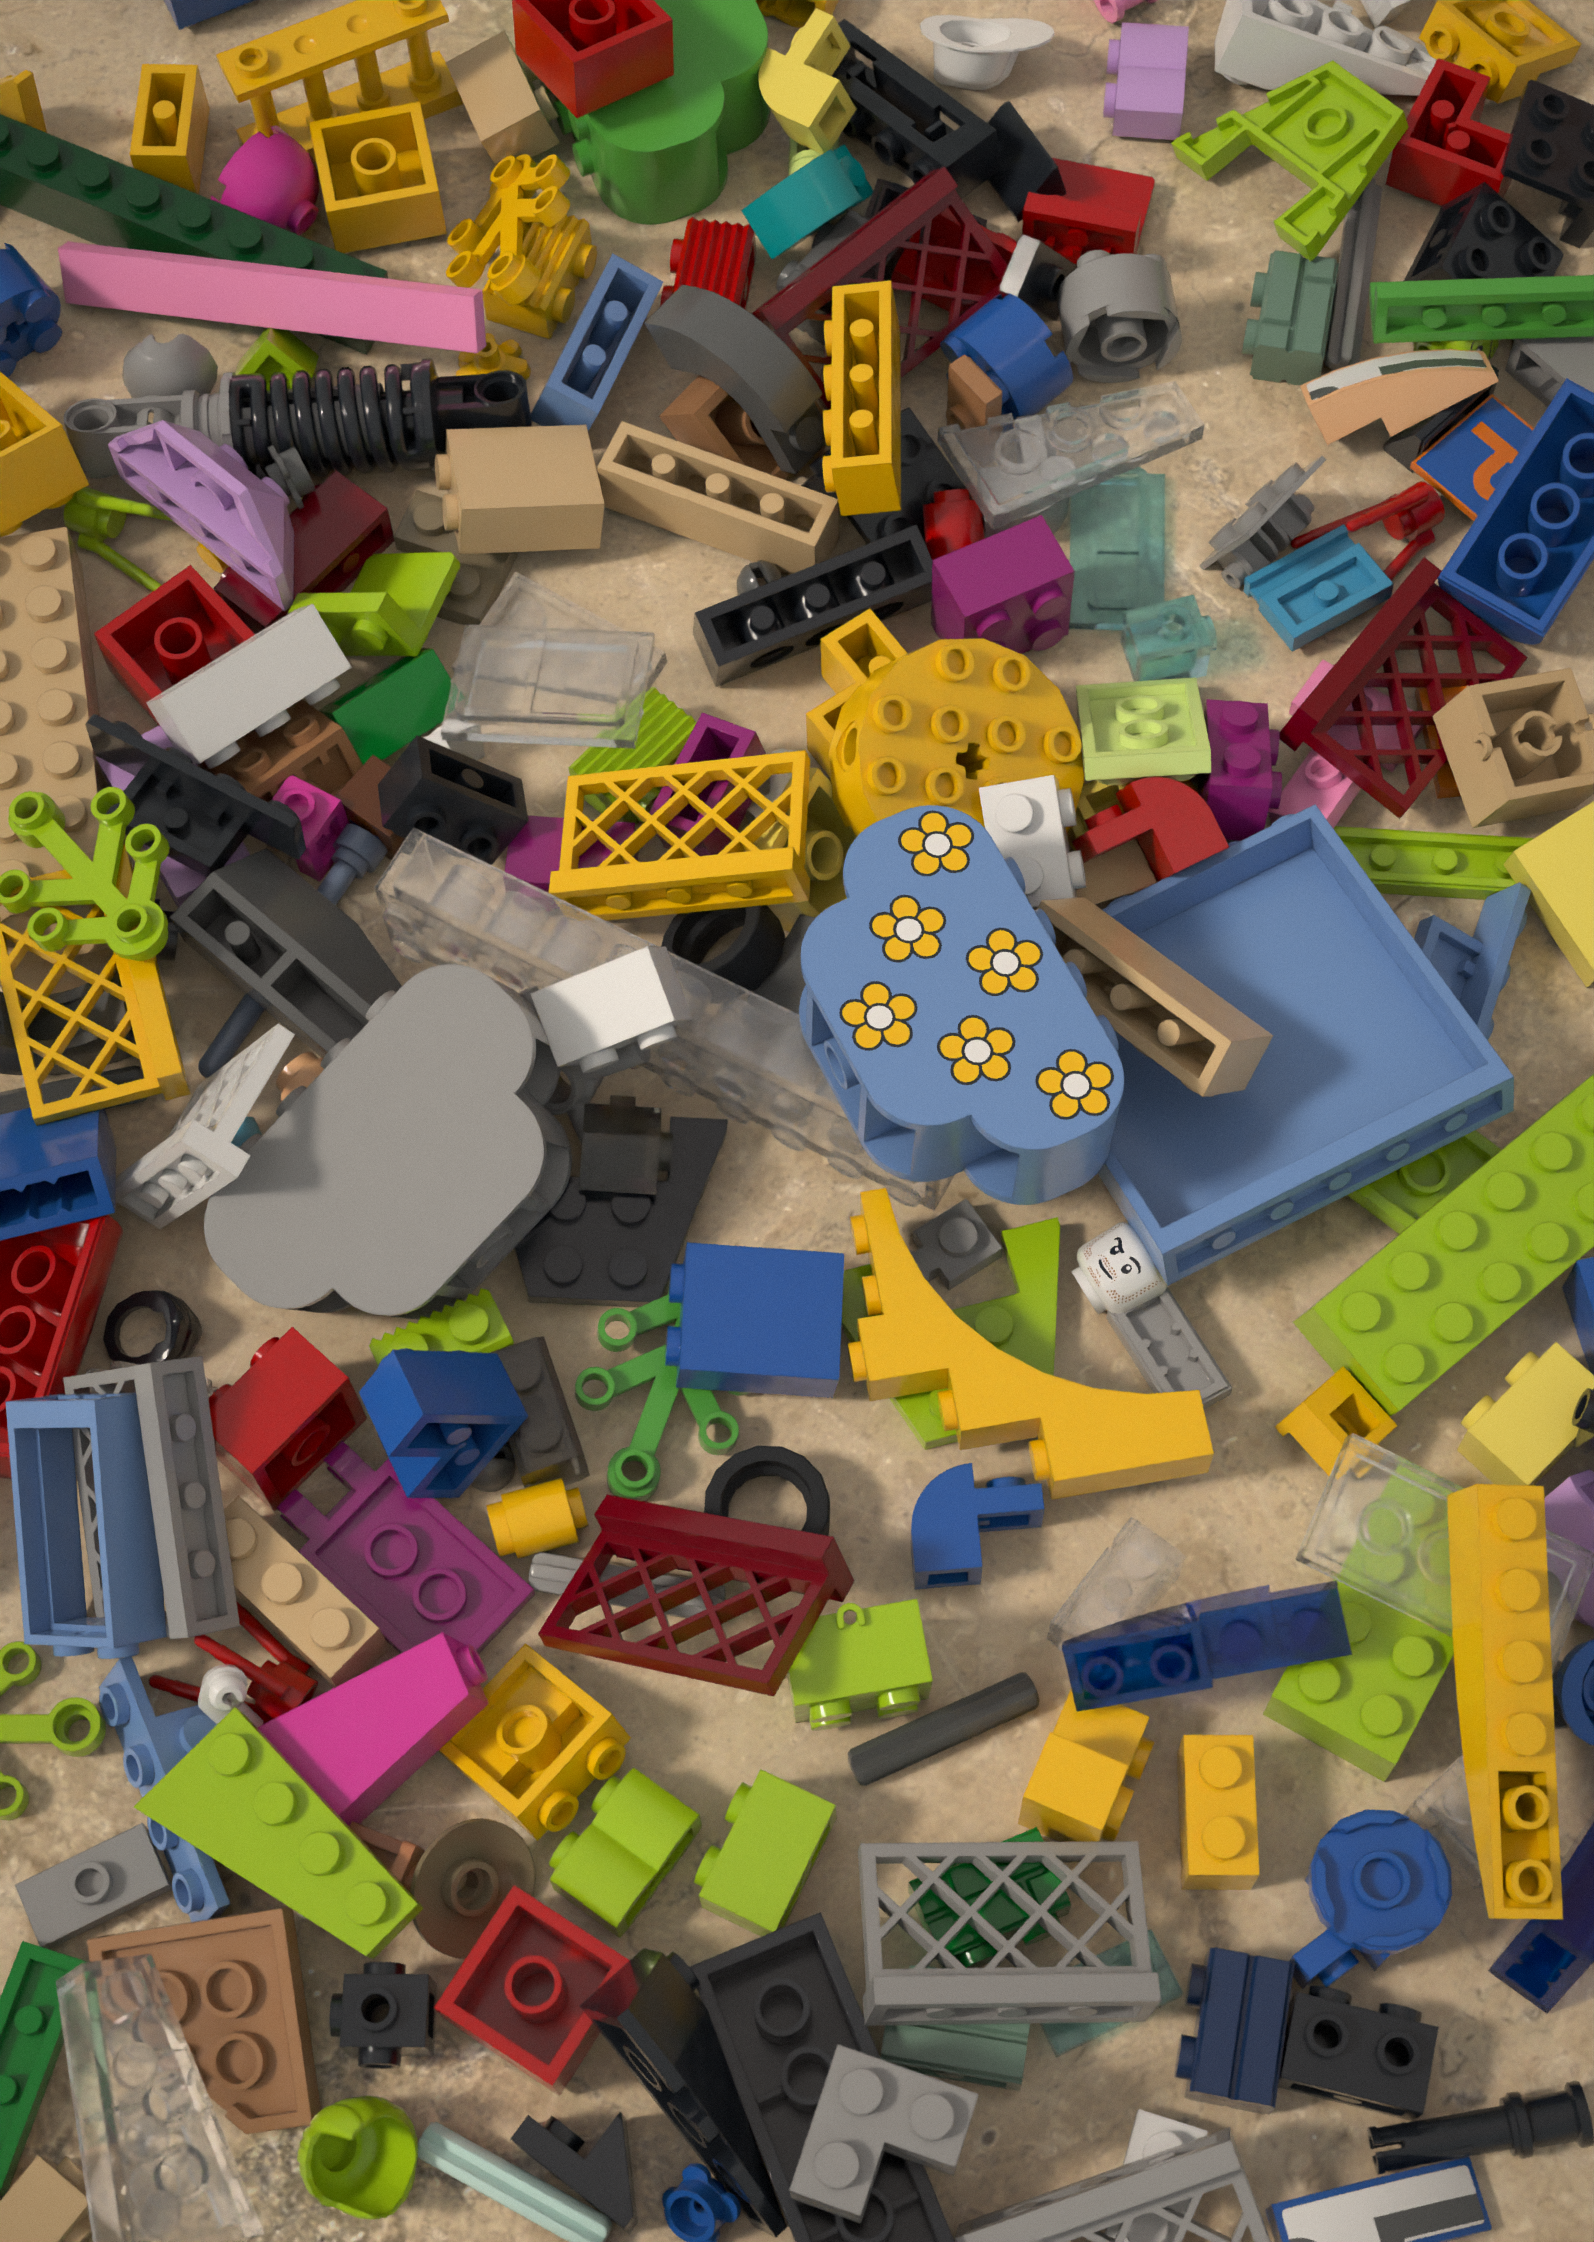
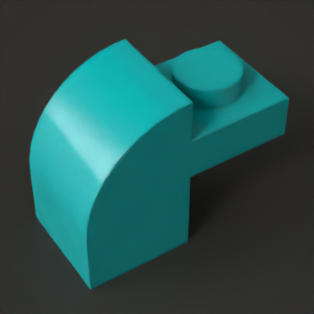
M844 144L833 151L830 149L804 165L741 211L771 259H774L803 242L827 223L861 204L872 196L874 190L866 179L863 167L853 158Z

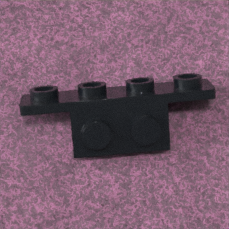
M93 714L85 723L95 755L135 776L123 791L135 807L134 817L126 826L125 835H128L133 828L141 824L156 826L169 842L168 857L206 877L213 871L225 866L248 834L295 859H300L306 851L300 819L287 805L276 800L266 802L250 794L237 780L226 774L219 773L215 776L196 766L180 750L173 747L163 749L143 739L136 729L125 722L115 721L112 723ZM120 803L114 804L106 814L113 813ZM155 840L148 841L144 845L151 847Z

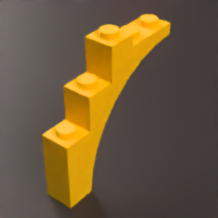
M881 1188L860 1192L861 1215L851 1216L850 1224L856 1255L868 1253L872 1275L861 1277L867 1314L871 1317L858 1319V1341L847 1343L853 1381L866 1380L869 1401L947 1388L948 1390L937 1392L942 1426L944 1431L956 1430L960 1450L1038 1437V1440L1029 1441L1032 1470L1036 1481L1047 1479L1051 1500L1208 1473L1214 1452L1200 1390L1143 1394L1092 1388L1043 1373L999 1350L957 1317L924 1278L900 1235L887 1189Z

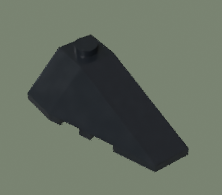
M643 1948L585 2000L580 2007L714 2177L723 2185L726 2192L732 2193L737 2197L741 2211L752 2225L763 2232L777 2237L787 2226L708 2009L694 1993V1990L700 1985V1981L687 1963L676 1953L671 1952L666 1957L663 1952Z

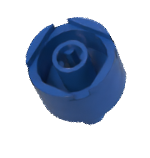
M4 243L6 249H0V372L8 378L14 372L16 363L34 350L38 353H43L53 348L61 338L62 329L57 324L61 312L59 297L14 246Z
M1000 293L951 331L940 342V346L950 363L964 354L970 357L1003 391L1000 435L1005 437L1013 430H1016L1017 417L1036 415L1070 387L1073 383V372L1064 351L1054 357L1045 343V340L1053 334L1044 321L1017 296L1008 294L1002 298V293Z

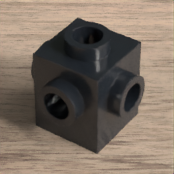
M365 1963L363 1965V1974H344L343 1993L332 1994L329 2015L331 2037H340V2048L349 2056H358V2066L362 2068L394 2069L401 2067V2056H434L436 2010L434 2006L437 2002V1984L429 1974H406V1965L402 1963ZM390 2008L387 2017L383 2021L375 2023L377 2014L383 2009Z

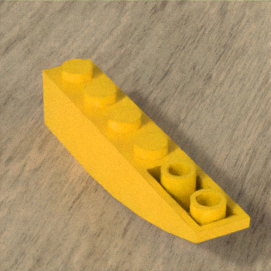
M1475 1484L1448 1494L1447 1506L1452 1638L1457 1705L1474 1840L1488 1918L1563 1919L1544 1486Z

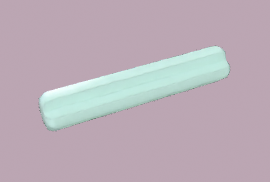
M431 2122L418 2141V2158L568 2242H606L612 2228V2222L606 2215L442 2124Z

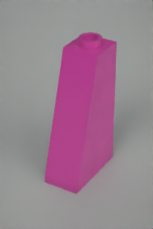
M442 1632L259 1726L258 1729L350 1827L352 1821L360 1824L489 1704L481 1687V1683L487 1681L488 1676L479 1654L470 1643L463 1645L462 1642Z

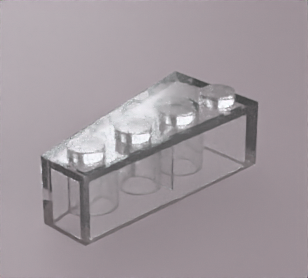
M151 1953L82 1963L58 1979L56 1987L93 2242H247L264 2235L256 2211Z

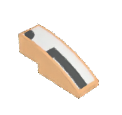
M1438 349L1408 351L1371 358L1333 370L1300 385V388L1327 445L1379 418H1382L1390 437L1499 382L1484 351Z

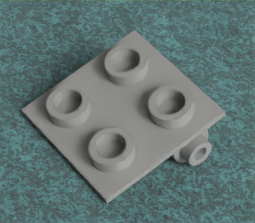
M1322 455L1304 469L1295 462L1275 481L1270 480L1247 501L1248 509L1237 520L1236 518L1231 519L1209 540L1208 543L1215 550L1200 564V567L1204 570L1217 561L1224 568L1222 571L1224 581L1229 586L1238 589L1244 585L1245 577L1273 562L1278 557V551L1285 550L1289 542L1311 523V513L1314 511L1313 503L1305 495H1295L1294 493L1326 461L1324 456Z

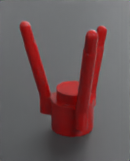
M1420 481L1379 504L1297 536L1290 542V545L1294 549H1299L1343 524L1348 531L1354 532L1382 521L1385 529L1394 539L1402 540L1405 538L1410 541L1383 571L1392 581L1420 550L1435 542L1436 538L1432 528L1443 522L1445 509L1435 489L1428 483Z
M237 1602L240 1625L279 1662L278 1665L267 1660L261 1667H258L205 1634L195 1636L194 1643L222 1663L238 1667L251 1680L247 1695L256 1701L255 1704L247 1701L244 1702L265 1724L310 1701L317 1689L318 1681L307 1675L311 1665L292 1655L245 1607H242ZM152 1675L148 1680L149 1685L155 1689L198 1702L201 1687L160 1675Z

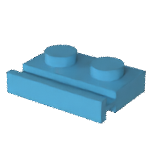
M1344 524L1245 577L1243 592L1248 598L1252 596L1259 604L1260 613L1292 652L1381 604L1392 595L1393 583L1360 543L1355 545L1348 536L1349 531Z

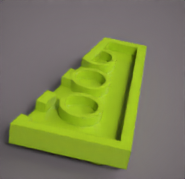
M236 1707L134 1806L135 1809L371 1959H374L424 1909L416 1898L255 1724Z

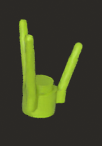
M84 487L75 492L73 498L65 504L63 518L64 524L69 530L80 533L77 541L78 547L97 553L152 592L160 587L162 584L103 541L108 537L116 538L121 533L125 524L126 513L174 521L152 504L121 499L89 487Z

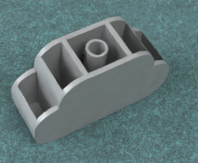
M444 964L425 969L410 978L397 992L390 990L380 996L367 1011L366 1019L369 1022L352 1040L345 1038L333 1046L321 1062V1067L324 1070L307 1088L300 1086L286 1096L276 1110L279 1118L263 1135L255 1134L239 1147L251 1156L238 1178L210 1196L204 1217V1234L208 1250L217 1266L242 1292L254 1301L274 1308L315 1313L335 1312L354 1306L364 1312L376 1315L408 1319H420V1316L430 1318L433 1310L442 1312L444 1305L454 1307L456 1299L465 1301L468 1294H471L549 1212L564 1193L572 1168L571 1147L567 1134L560 1122L544 1107L557 1086L561 1067H557L537 1010L512 988L475 968L459 964Z

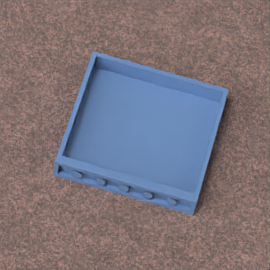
M1316 804L1296 814L1284 815L1277 819L1270 827L1242 841L1228 843L1229 848L1170 877L1161 879V881L1131 896H1121L1102 909L1273 1035L1245 1090L1218 1094L1212 1097H1202L1188 1089L1177 1077L1152 1058L1139 1052L1132 1043L1115 1031L1119 1045L1117 1053L1124 1071V1089L1109 1154L1098 1175L1128 1223L1141 1239L1154 1265L1168 1286L1514 1111L1513 1074Z

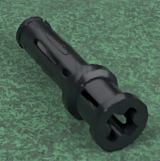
M1577 2080L1566 2082L1563 2091L1531 2097H1522L1518 2091L1506 2093L1505 2097L1500 2098V2106L1382 2127H1368L1370 2149L1391 2145L1401 2146L1398 2149L1376 2152L1372 2156L1375 2170L1380 2175L1385 2174L1386 2171L1507 2149L1510 2150L1512 2156H1519L1521 2159L1533 2157L1534 2149L1568 2142H1576L1581 2148L1591 2147L1594 2143L1593 2127L1582 2086Z

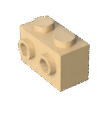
M505 31L446 62L478 137L495 165L510 155L517 157L522 154H528L533 158L560 143L550 122L559 117L557 110L544 86L535 89L532 82L539 78L516 54V50Z

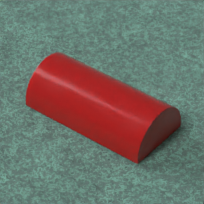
M109 1215L0 1241L1 1478L11 1479L6 1401L65 1394L63 1377L79 1374L123 1235V1229L120 1224Z

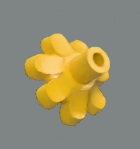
M485 333L486 347L479 353L461 351L458 356L460 369L456 372V376L487 374L499 370L516 372L525 380L531 375V368L527 361L518 358L522 353L520 345L512 339L497 345V341L491 333Z

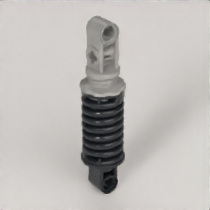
M432 358L422 359L421 362L400 364L401 370L396 364H388L384 369L385 392L382 383H378L377 370L373 366L361 368L359 372L360 384L357 385L355 373L349 367H342L338 370L337 386H334L333 375L330 370L319 369L315 373V387L313 388L311 377L304 370H298L293 374L292 389H290L287 375L283 372H275L270 377V391H267L265 376L260 373L235 375L234 372L223 373L219 393H214L213 395L211 393L201 395L198 390H184L182 395H147L141 398L112 400L93 398L73 404L64 414V424L68 439L85 476L89 478H105L119 475L108 444L117 436L150 425L148 417L151 411L154 412L153 423L161 420L200 431L219 447L222 444L231 446L242 457L248 470L260 480L268 477L264 467L274 463L268 447L272 445L278 454L295 447L308 473L311 471L319 477L327 476L332 469L334 471L337 470L342 475H348L354 467L363 474L371 473L376 468V465L384 472H392L398 464L401 468L408 471L431 469L432 472H435L436 454H445L446 429L532 427L527 384L520 374L513 371L499 370L487 374L438 377ZM410 380V390H403L402 381Z

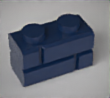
M1215 1947L1208 1950L1204 1965L1191 1964L1185 2006L1198 2008L1194 2036L1181 2034L1174 2074L1175 2078L1187 2080L1185 2098L1259 2114H1270L1275 2109L1294 1963Z

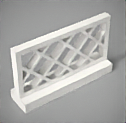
M278 1023L200 1083L167 1139L118 1175L116 1178L115 1201L158 1229H162L238 1178L251 1155L231 1142L295 1034Z

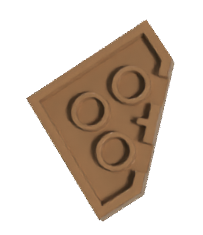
M285 1906L87 1939L96 2011L117 2028L124 2026L152 2049L149 2055L192 2090L199 2088L227 2111L224 2117L245 2134L310 2125L314 2116L321 2111L293 1909Z

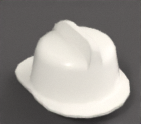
M935 15L925 18L920 24L921 33L933 41L935 81L942 85L969 90H987L999 85L1010 75L1019 51L1040 47L1050 42L1055 36L1054 30L1050 25L1041 21L1021 18L976 19L957 15Z

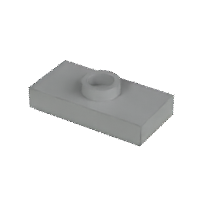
M1168 1287L1163 1294L1124 1313L1117 1314L1107 1311L1106 1319L1153 1393L1200 1390L1204 1409L1231 1394L1232 1386Z
M143 1823L15 1885L39 1946L46 1949H52L172 1890L171 1882L158 1851L151 1840L149 1830Z

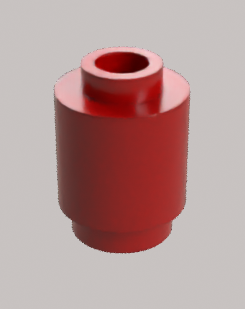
M969 489L933 492L934 503L922 505L925 542L932 560L985 539L982 500H970Z

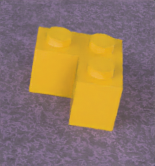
M870 608L820 639L822 677L836 695L806 713L807 750L830 778L828 752L841 707L857 687L865 683L874 670L908 654Z
M1073 1684L1053 1733L1050 1732L1023 1795L1018 1824L1029 1829L1037 1827L1041 1834L1059 1842L1101 1841V1838L1107 1841H1115L1134 1790L1123 1786L1125 1779L1128 1775L1140 1780L1155 1743L1143 1737L1149 1716Z

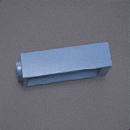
M136 1393L56 1394L6 1401L24 1644L53 1646V1655L59 1657L92 1653L95 1651L94 1648H97L98 1658L115 1659L138 1655L140 1653L139 1643L165 1638L167 1635L163 1585ZM72 1428H90L105 1618L87 1617Z

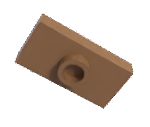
M964 354L948 366L946 433L984 471L999 459L1003 391L970 357Z

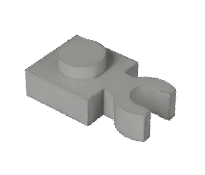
M964 1199L913 1231V1241L919 1249L915 1252L910 1251L928 1283L939 1276L947 1289L951 1290L1000 1259L1003 1248L969 1201Z

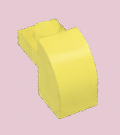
M816 8L805 26L801 27L794 35L786 55L767 48L764 60L759 67L758 81L765 102L785 133L795 142L823 154L833 147L856 111V107L840 80L832 77L851 46L835 17Z

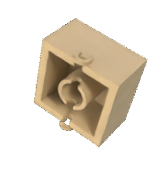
M1571 668L1467 686L1433 715L1472 828L1573 809L1594 794V713H1587ZM1590 721L1592 730L1586 731L1585 723Z

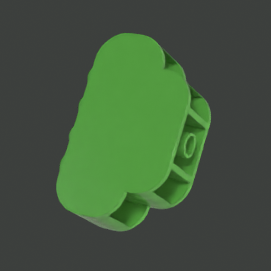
M654 0L673 19V76L579 118H576L556 97L557 101L553 104L559 115L557 122L563 135L572 133L576 143L572 144V149L581 176L591 175L602 201L617 216L634 223L653 225L671 222L707 208L720 196L727 183V154L749 146L765 130L769 122L771 109L761 94L758 74L759 67L764 60L768 48V29L755 0ZM539 79V82H540L541 86H544V87H545L547 93L552 92V91Z

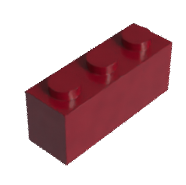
M337 470L322 484L315 485V491L303 496L304 508L299 510L297 507L289 515L294 530L293 602L298 593H342L358 577L365 561L370 556L382 554L395 541L388 508ZM228 567L223 572L219 583L213 587L214 591L254 634L259 633L289 614L288 612L291 608L290 606L286 611L281 609L231 567Z

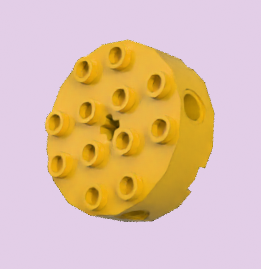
M984 638L939 639L874 670L865 683L858 686L841 707L828 752L833 802L845 827L851 826L856 837L867 827L882 819L913 807L926 805L945 806L962 811L977 820L985 828L979 793L980 787L1054 775L1058 779L1060 790L1071 788L1076 813L1084 784L1080 732L1059 688L1025 655ZM1072 826L1066 827V832H1068V830H1069Z

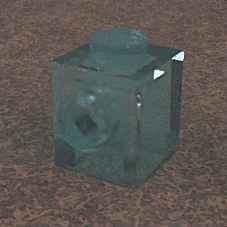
M1194 595L1124 611L1120 642L1134 681L1206 676L1210 652L1217 649V637L1211 617L1209 615L1201 616Z

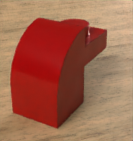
M1164 777L1143 778L1126 785L1115 793L1124 814L1119 805L1116 804L1087 818L1084 822L1089 831L1072 841L1076 851H1081L1084 864L1137 838L1158 882L1229 848L1205 800L1189 786Z

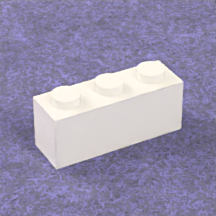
M310 604L287 614L149 700L146 704L173 747L187 755L194 764H200L204 761L208 768L211 769L237 754L241 749L236 741L255 729L259 737L290 720L291 717L286 709L304 697L308 704L312 705L335 692L341 687L336 677L352 667L314 604Z

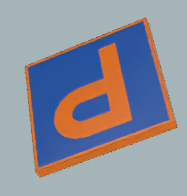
M1491 394L1411 463L1410 468L1470 519L1475 521L1534 428Z

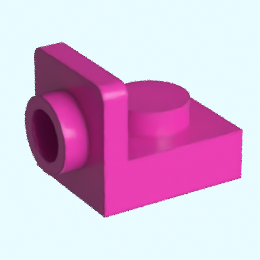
M289 776L272 800L287 805L299 817L306 851L300 859H295L300 872L321 882L334 863L331 859L335 853L333 843L344 827L349 824L340 799L295 776Z

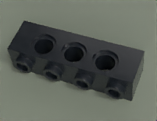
M914 525L695 612L693 636L715 686L718 687L820 646L821 638L869 608L880 621H883L930 602L932 592V558L917 525Z

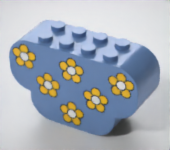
M938 805L913 807L870 825L852 842L844 860L843 885L847 899L828 907L820 913L810 924L804 935L801 946V971L806 985L799 1005V1022L802 1035L864 1150L880 1168L896 1177L910 1181L929 1182L945 1179L964 1171L971 1182L985 1194L999 1201L1016 1205L1043 1203L1084 1185L1100 1171L1111 1147L1124 1089V1071L1117 1053L1119 1049L1118 1040L1109 1020L1104 1015L1096 1017L1086 1000L1087 988L1078 967L1072 961L1065 963L1055 947L1056 936L1050 919L1042 909L1034 911L1024 894L1025 882L1020 868L1012 857L1003 858L988 831L977 820L954 808Z

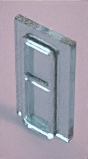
M1096 466L1090 472L1072 471L1069 562L1075 574L1069 629L1163 632L1165 474H1150L1141 467Z

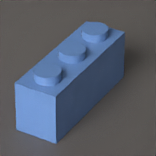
M612 253L531 412V421L541 426L587 425V430H590L663 284L662 280Z

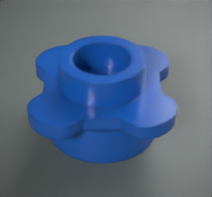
M691 2163L683 2170V2181L678 2187H669L663 2193L662 2204L665 2219L674 2234L686 2242H717L720 2239V2228L725 2222L733 2223L741 2214V2206L734 2194L726 2192L723 2185L711 2177L707 2167L699 2163Z

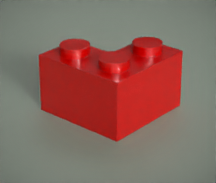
M1440 58L1437 59L1406 118L1408 129L1393 148L1385 185L1440 206L1483 182H1486L1504 198L1512 179L1502 175L1501 167L1511 134L1480 123L1491 77Z

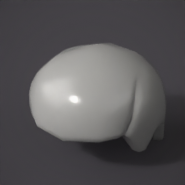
M149 334L142 342H139L127 352L124 358L122 377L124 385L132 398H141L147 395H182L184 390H198L203 395L211 393L217 381L218 365L207 348L186 334H178L167 343H158L155 341L154 335Z

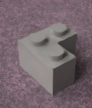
M837 2045L789 2190L791 2199L861 2223L884 2151L954 2176L976 2107L978 2094Z

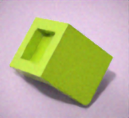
M270 327L262 332L240 359L235 375L260 373L265 376L267 391H270L271 375L275 372H283L287 375L290 389H292L293 374L298 370H304L312 378L319 356L290 331Z

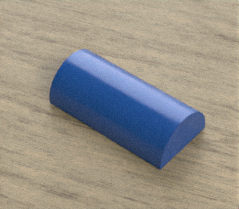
M1567 378L1438 577L1439 588L1447 592L1499 635L1529 645H1536L1542 642L1594 561V393Z

